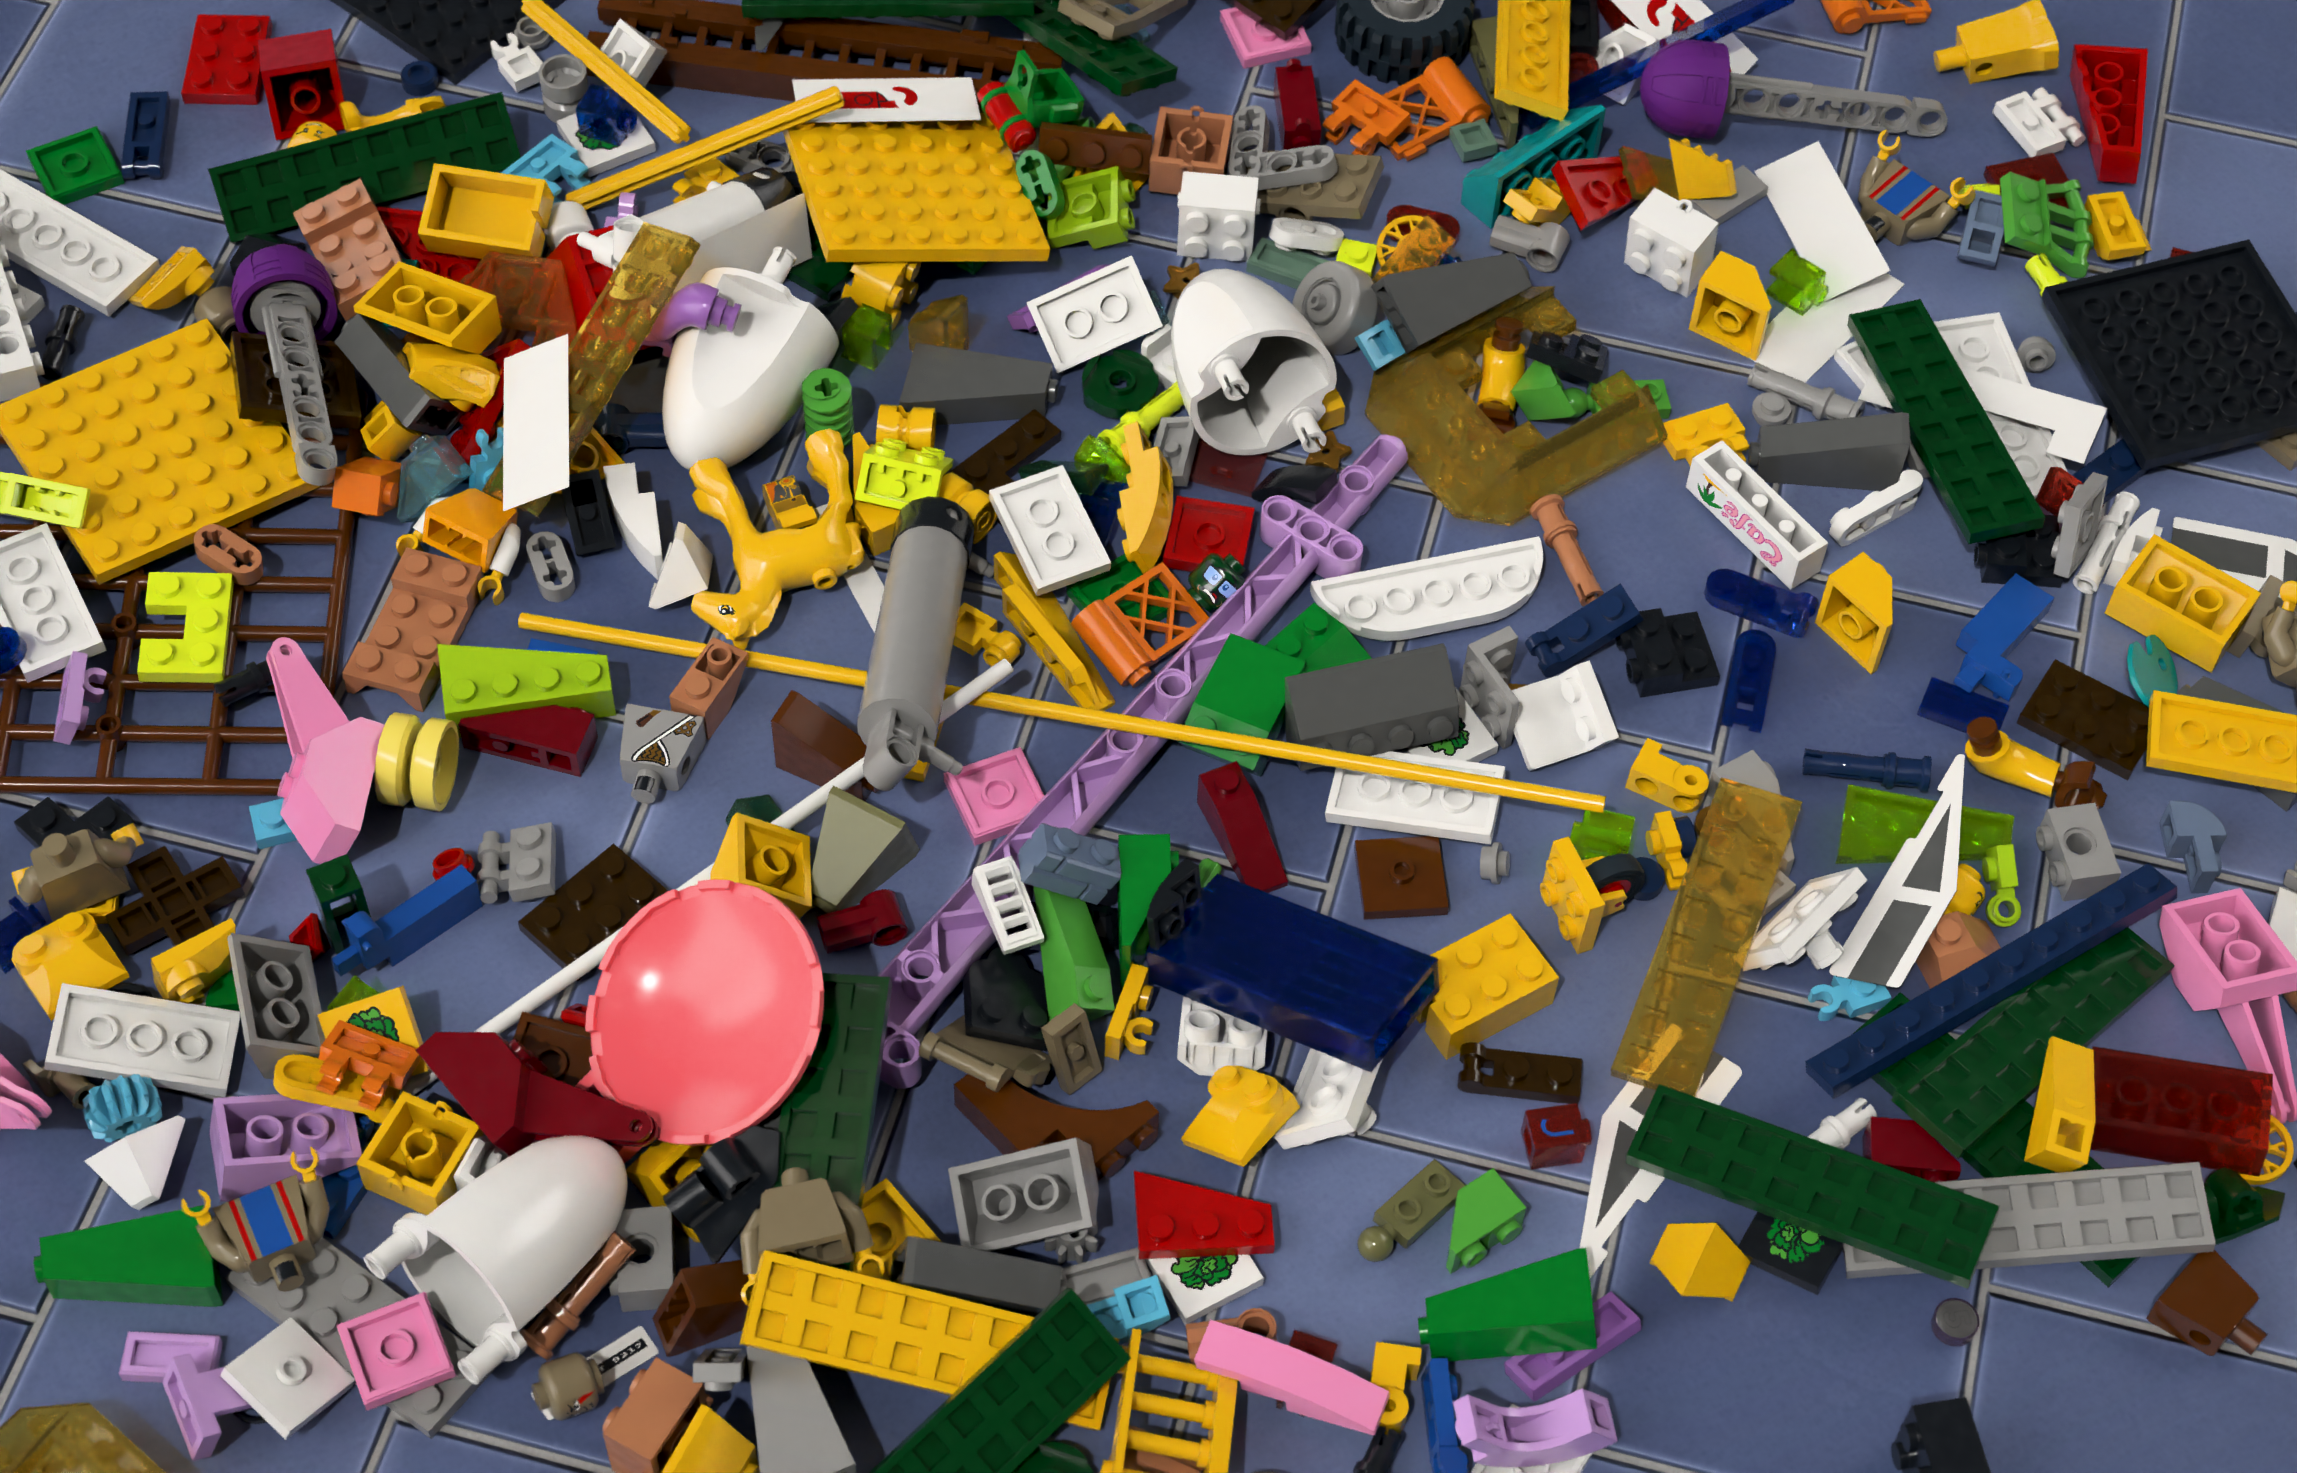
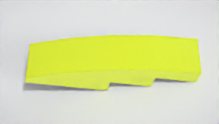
M0 472V514L82 529L91 489L14 473Z

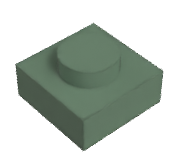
M1484 118L1473 123L1466 122L1450 126L1449 138L1462 162L1497 154L1498 143Z

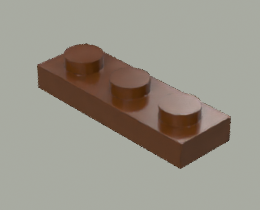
M1042 122L1039 135V152L1047 155L1053 164L1102 170L1118 166L1121 172L1148 175L1153 134Z

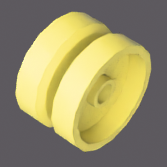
M394 712L388 717L380 736L375 763V792L379 802L403 807L412 799L417 808L437 812L442 811L446 807L455 783L459 756V733L457 725L453 720L432 717L422 726L420 719L416 715Z

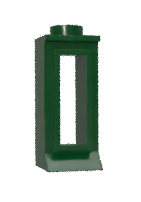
M347 854L306 869L322 918L321 921L336 955L344 950L337 926L342 924L345 918H349L359 911H366L371 917L363 888ZM349 896L350 902L331 909L330 903Z

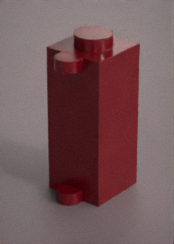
M1290 59L1286 67H1275L1274 99L1282 150L1320 145L1321 124L1312 65L1301 66L1299 59Z

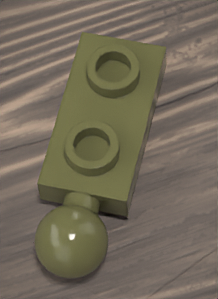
M1433 1159L1375 1211L1373 1221L1379 1226H1370L1361 1232L1357 1242L1360 1254L1371 1262L1383 1261L1391 1254L1394 1239L1407 1249L1455 1205L1458 1190L1466 1185L1436 1159Z

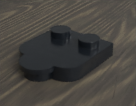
M1000 946L996 947L989 953L987 959L975 961L963 978L966 1036L1047 1052L1041 1030L1049 1022L1044 977L1036 970L1028 968V963L1020 952L1015 951L1003 955Z

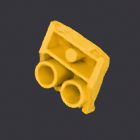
M407 342L402 348V351L407 356L410 368L409 378L439 398L447 399L458 409L469 412L475 404L484 408L493 397L500 379L496 362L476 353L439 344Z

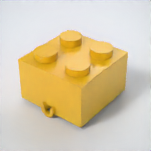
M403 1091L356 1165L365 1189L427 1216L458 1192L453 1176L474 1138L482 1137L484 1133L474 1121L453 1113V1109L447 1103L437 1101L436 1104H432Z

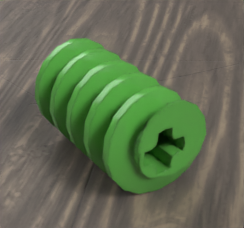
M821 368L814 370L802 382L806 440L817 431L832 429L840 432L844 448H846L851 443L854 434L852 386L850 381L842 372L835 369Z

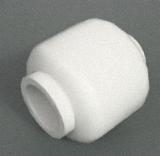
M562 201L552 205L548 228H542L545 234L547 246L553 251L567 236L579 234L582 231H592L594 228L586 210L581 204L574 201Z

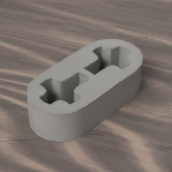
M548 531L532 535L528 539L526 549L529 564L541 595L551 602H563L569 599L574 594L576 587L573 570L561 539L555 533ZM547 548L551 552L552 559L545 560L540 550ZM557 573L558 579L562 584L554 585L550 575Z

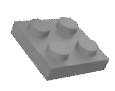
M2093 472L2083 485L2078 484L2072 498L2069 501L2064 500L2057 519L2058 523L2062 524L2061 535L2056 537L2051 551V557L2056 559L2053 574L2069 578L2087 556L2098 533L2108 476Z

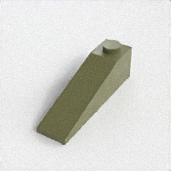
M1497 16L1472 20L1468 50L1507 149L1515 146L1519 107L1507 105L1503 101L1494 98Z

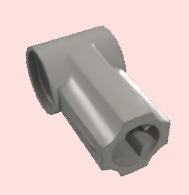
M1499 215L1494 224L1489 245L1526 257L1528 264L1540 272H1552L1556 269L1570 241V235L1563 226L1557 223L1546 222L1537 227Z

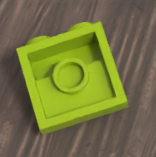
M1118 166L1064 179L1060 183L1065 197V207L1060 216L1056 219L1048 220L1047 240L1053 249L1088 240L1092 249L1128 241V230L1135 228L1134 215L1131 208L1128 207V202L1135 201V190L1131 180H1125ZM1048 196L1049 202L1050 200H1052V197Z

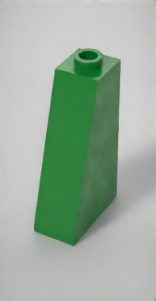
M204 1205L189 1209L193 1212H200ZM182 1209L39 1238L41 1255L34 1256L35 1275L39 1284H46L53 1298L218 1307L223 1305L219 1262L210 1255L196 1230V1226L199 1224L196 1218L187 1216Z
M1586 1248L1571 1250L1425 1298L1427 1317H1418L1420 1344L1430 1346L1431 1358H1447L1448 1362L1597 1349Z

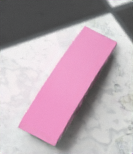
M1210 1320L1194 1359L1198 1369L1239 1380L1242 1390L1284 1401L1287 1411L1373 1436L1376 1434L1390 1396L1389 1391L1306 1352Z

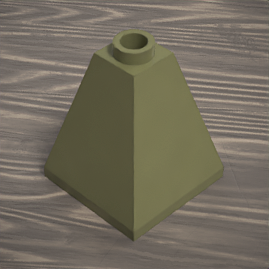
M833 785L828 794L811 872L812 908L824 915L856 906L863 897L876 890L914 859L920 849L906 822Z

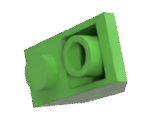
M1494 1168L1457 1192L1446 1268L1451 1274L1463 1266L1466 1268L1475 1266L1486 1256L1488 1249L1499 1242L1502 1245L1510 1243L1523 1229L1522 1224L1526 1206Z

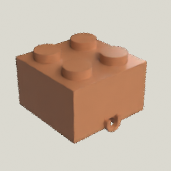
M1192 106L1190 110L1160 107L1149 163V191L1178 195L1181 192L1183 171L1226 175L1231 150L1233 115L1204 112V109L1200 106ZM1198 111L1200 112V115L1195 116L1193 115V112Z
M656 1357L647 1370L641 1369L631 1383L629 1397L621 1408L615 1407L612 1409L603 1424V1437L610 1465L615 1473H662L701 1404L708 1407L714 1402L705 1393L704 1383H693V1377Z

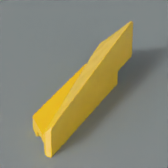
M1001 551L994 554V579L1002 588L1003 614L1079 707L1105 711L1114 706L1115 700L1077 633L1071 626L1053 591L1036 596L1017 555Z

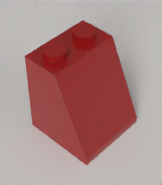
M332 29L258 40L260 70L276 140L292 138L296 130L302 124L309 121L322 122L335 131L345 129L339 105L341 102H345Z

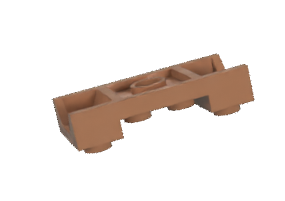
M361 179L344 185L338 190L293 212L315 258L322 263L330 276L337 307L347 321L357 314L354 312L353 306L398 261L403 262Z
M406 547L391 577L393 589L366 642L358 641L342 672L347 692L356 694L366 685L397 693L416 711L424 712L441 678L437 644L457 645L480 598L478 582L484 577L482 567Z

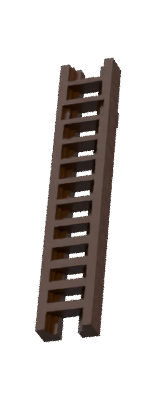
M599 0L597 6L599 21H603L605 25L615 26L619 19H621L642 34L645 33V30L661 31L659 39H650L668 52L648 81V84L795 102L792 80L959 78L961 66L984 68L981 79L972 78L977 99L979 90L986 84L995 81L996 73L1012 74L1019 50H1025L1038 70L1062 68L1065 71L1066 61L1063 57L1050 48L1044 47L1040 42L990 36V32L963 29L962 33L847 18L806 17L804 19H794L787 17L767 44V51L758 52L750 51L749 49L751 43H755V27L762 26L763 20L743 18L741 5L702 0ZM589 31L587 39L601 49L610 33ZM680 35L697 36L695 44L679 42ZM716 38L733 40L731 47L714 46ZM789 47L804 50L802 57L782 55L783 48ZM819 51L838 53V61L817 59ZM854 56L875 58L874 65L854 64ZM890 60L911 63L909 70L888 68ZM925 64L947 67L945 75L924 72ZM1023 66L1022 73H1027L1025 66ZM586 67L587 76L598 77ZM977 100L979 112L983 113L981 105Z

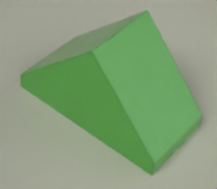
M1536 360L1533 361L1510 391L1528 421L1567 418L1576 414L1566 392L1564 393V385L1554 368Z

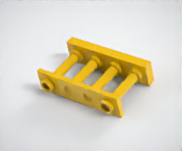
M1133 1328L1128 1346L1121 1345L1131 1359L1116 1372L1122 1374L1111 1460H1103L1100 1473H1147L1123 1468L1126 1448L1196 1461V1467L1204 1468L1203 1473H1228L1238 1380L1198 1369L1195 1364L1139 1354L1142 1330ZM1136 1372L1205 1385V1390L1212 1391V1401L1205 1400L1204 1404L1134 1391ZM1131 1410L1201 1423V1428L1208 1429L1207 1439L1201 1438L1200 1443L1128 1429Z

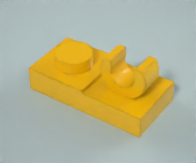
M1134 963L1131 965L1105 1034L1106 1057L1119 1060L1124 1046L1130 1052L1137 1055H1143L1146 1052V1041L1137 1039L1134 1035L1137 1033L1152 1035L1153 1022L1147 1018L1138 1017L1140 1010H1148L1153 996L1154 986L1148 985V967Z

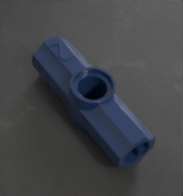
M615 403L604 404L596 412H569V415L584 416L618 455L625 453L628 447H668L664 434L662 412H630L625 406Z

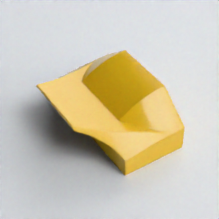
M2123 191L2087 196L2084 206L2086 210L2091 212L2092 224L2089 226V233L2093 235L2094 248L2098 257L2105 260H2113L2144 254L2145 251L2151 250L2141 223L2133 216Z

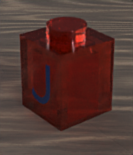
M1577 1103L1525 1110L1521 1134L1530 1170L1582 1163L1586 1146L1591 1145L1592 1135L1588 1119H1581Z

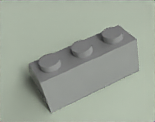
M231 933L227 937L246 1050L263 1077L273 1079L275 1065L284 1056L301 1054L319 1058L320 1047L325 1041V1036L317 1015L322 1013L310 947Z
M1078 1138L948 1168L960 1240L963 1247L994 1252L1095 1228L1099 1186L1091 1145Z

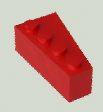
M2074 44L2070 79L2098 181L2136 184L2142 148L2148 49Z

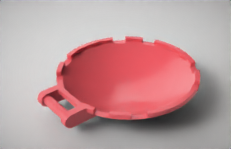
M713 879L698 881V885L690 886L680 891L672 889L644 906L620 930L608 947L598 969L603 971L599 978L595 995H589L586 1011L585 1031L590 1033L593 1055L589 1057L591 1070L575 1087L598 1096L602 1095L603 1098L645 1112L658 1125L656 1139L676 1145L697 1146L717 1143L727 1137L738 1136L751 1126H756L766 1119L789 1096L804 1074L815 1050L822 1024L824 985L821 965L814 943L799 918L775 896L757 887L736 883L731 880ZM642 1125L638 1127L637 1132L641 1130ZM611 1145L618 1151L624 1163L629 1161L642 1148Z

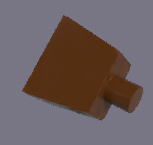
M2215 1250L2214 1252L2198 1253L2158 1298L2146 1318L2152 1324L2208 1356H2214L2228 1339L2249 1355H2252L2268 1335L2247 1319L2259 1300L2257 1292Z

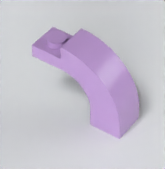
M1583 1388L1554 1401L1523 1408L1500 1407L1470 1395L1453 1401L1457 1418L1455 1421L1456 1433L1462 1442V1446L1472 1450L1474 1462L1494 1467H1531L1552 1464L1581 1457L1618 1442L1608 1398Z

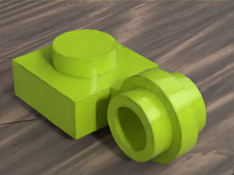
M2013 844L1997 845L1987 849V857H1983L1982 860L1984 879L1986 882H1990L1991 892L1996 891V895L1987 902L1986 916L1997 927L2011 926L2021 916V905L2015 897L2014 889L2019 885ZM2000 903L2008 907L2009 913L2007 917L2000 915L1998 911Z

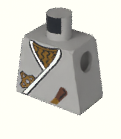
M627 703L621 741L620 766L623 780L634 784L631 796L636 801L646 804L653 803L659 789L670 791L682 789L707 741L703 716Z

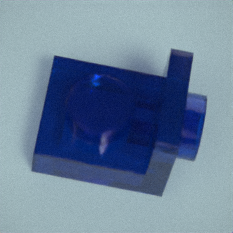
M16 896L8 900L13 913L0 921V969L5 974L15 967L11 960L15 945L24 937L46 925L45 919L33 904L25 907Z

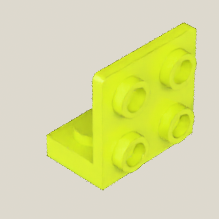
M884 438L883 443L877 442L863 454L855 500L901 510L912 500L927 496L939 497L942 477L952 468L954 459L944 457L945 451L941 449L922 447L921 451L906 448L907 443L904 441Z

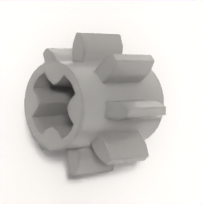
M1096 1221L1095 1228L1044 1239L1045 1251L1055 1250L1058 1255V1264H1062L1065 1260L1076 1261L1078 1264L1083 1263V1256L1086 1251H1097L1098 1240L1093 1236L1098 1233V1222Z

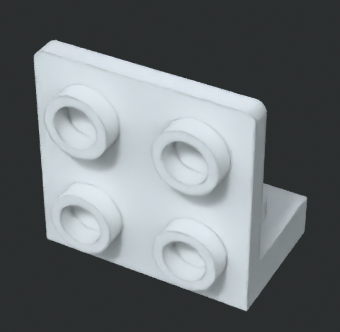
M1590 660L1577 664L1560 675L1512 690L1519 700L1513 732L1529 771L1599 749L1619 738Z

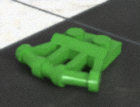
M2009 172L2001 177L2005 243L2038 255L2044 253L2052 264L2072 278L2084 277L2089 267L2087 257L2089 250L2094 247V238L2089 233V226L2092 224L2091 212L2086 210L2079 191L2082 188L2079 180L2074 179L2061 184L2046 185L2045 179L2038 182L2013 172ZM2065 197L2069 209L2051 203L2048 199ZM2050 220L2071 227L2074 232L2051 225ZM2060 246L2074 250L2073 255L2071 256Z

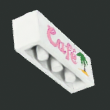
M1723 440L1692 459L1686 488L1790 590L1820 572L1828 542Z

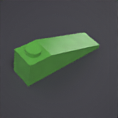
M1033 886L1037 919L1044 935V942L1040 943L1049 1022L1074 1003L1086 1011L1088 1022L1114 1011L1110 968L1086 902L1078 898L1075 899Z

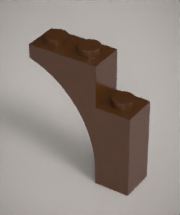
M969 1074L954 1084L955 1106L1003 1155L1078 1138L1091 1145L1097 1181L1104 1176L1109 1178L1116 1174L1122 1168L1128 1156L1137 1149L1139 1151L1147 1149L1158 1136L1159 1111L1148 1100L1118 1109L1084 1110L1054 1104L1038 1098L1010 1080L997 1093L987 1089L986 1082Z

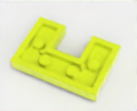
M149 572L145 601L147 614L186 615L183 639L141 638L137 669L139 682L215 683L224 680L234 586L232 573Z

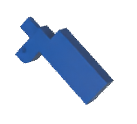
M2015 573L1961 630L1956 646L1967 652L1959 669L1960 672L1955 677L1953 683L1968 693H1971L1979 684H1982L1993 692L1994 698L2002 697L2009 702L2019 688L2023 672L2018 666L2005 658L2046 616L2054 597Z
M461 864L375 922L366 911H359L349 918H345L342 924L345 926L351 946L331 958L335 971L341 977L361 963L367 970H370L384 959L392 967L483 907L477 880Z

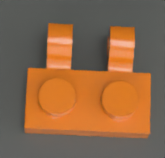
M1354 79L1331 102L1334 113L1329 115L1322 125L1329 130L1324 135L1325 139L1335 145L1344 139L1351 124L1355 125L1361 131L1356 133L1350 140V144L1356 147L1352 155H1372L1377 143L1380 141L1388 146L1411 123V116L1406 110Z
M339 1020L320 1047L318 1059L324 1062L319 1073L324 1075L318 1083L316 1090L332 1096L335 1095L346 1071H352L366 1077L361 1087L365 1092L358 1105L376 1111L384 1098L388 1086L402 1090L418 1066L420 1055L416 1052V1048Z

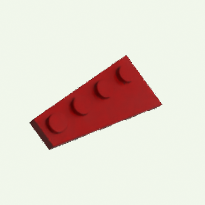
M519 338L483 352L481 355L496 362L500 379L493 397L484 408L475 404L469 412H465L459 419L463 428L451 436L437 474L438 477L449 484L469 478L470 455H478L481 451V448L476 443L478 429H483L488 434L489 441L495 434V420L498 414L504 410V358L531 348V346Z

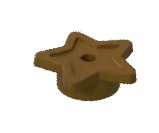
M1195 262L1185 268L1169 265L1167 272L1170 280L1164 285L1163 291L1165 293H1172L1174 297L1179 299L1183 289L1188 284L1183 281H1191L1200 274L1199 264Z
M1329 430L1325 433L1326 445L1322 446L1319 440L1316 439L1321 450L1309 453L1305 465L1336 469L1337 473L1340 460L1350 455L1352 449L1350 446L1338 443L1334 432ZM1322 451H1329V453L1324 454Z

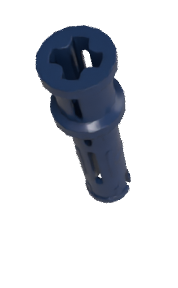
M1805 748L1802 775L1881 782V786H1885L1887 789H1892L1894 785L1916 787L1919 788L1920 792L1927 793L1931 778L1932 759L1931 756H1924L1922 759L1897 757L1894 752H1888L1883 757H1873Z

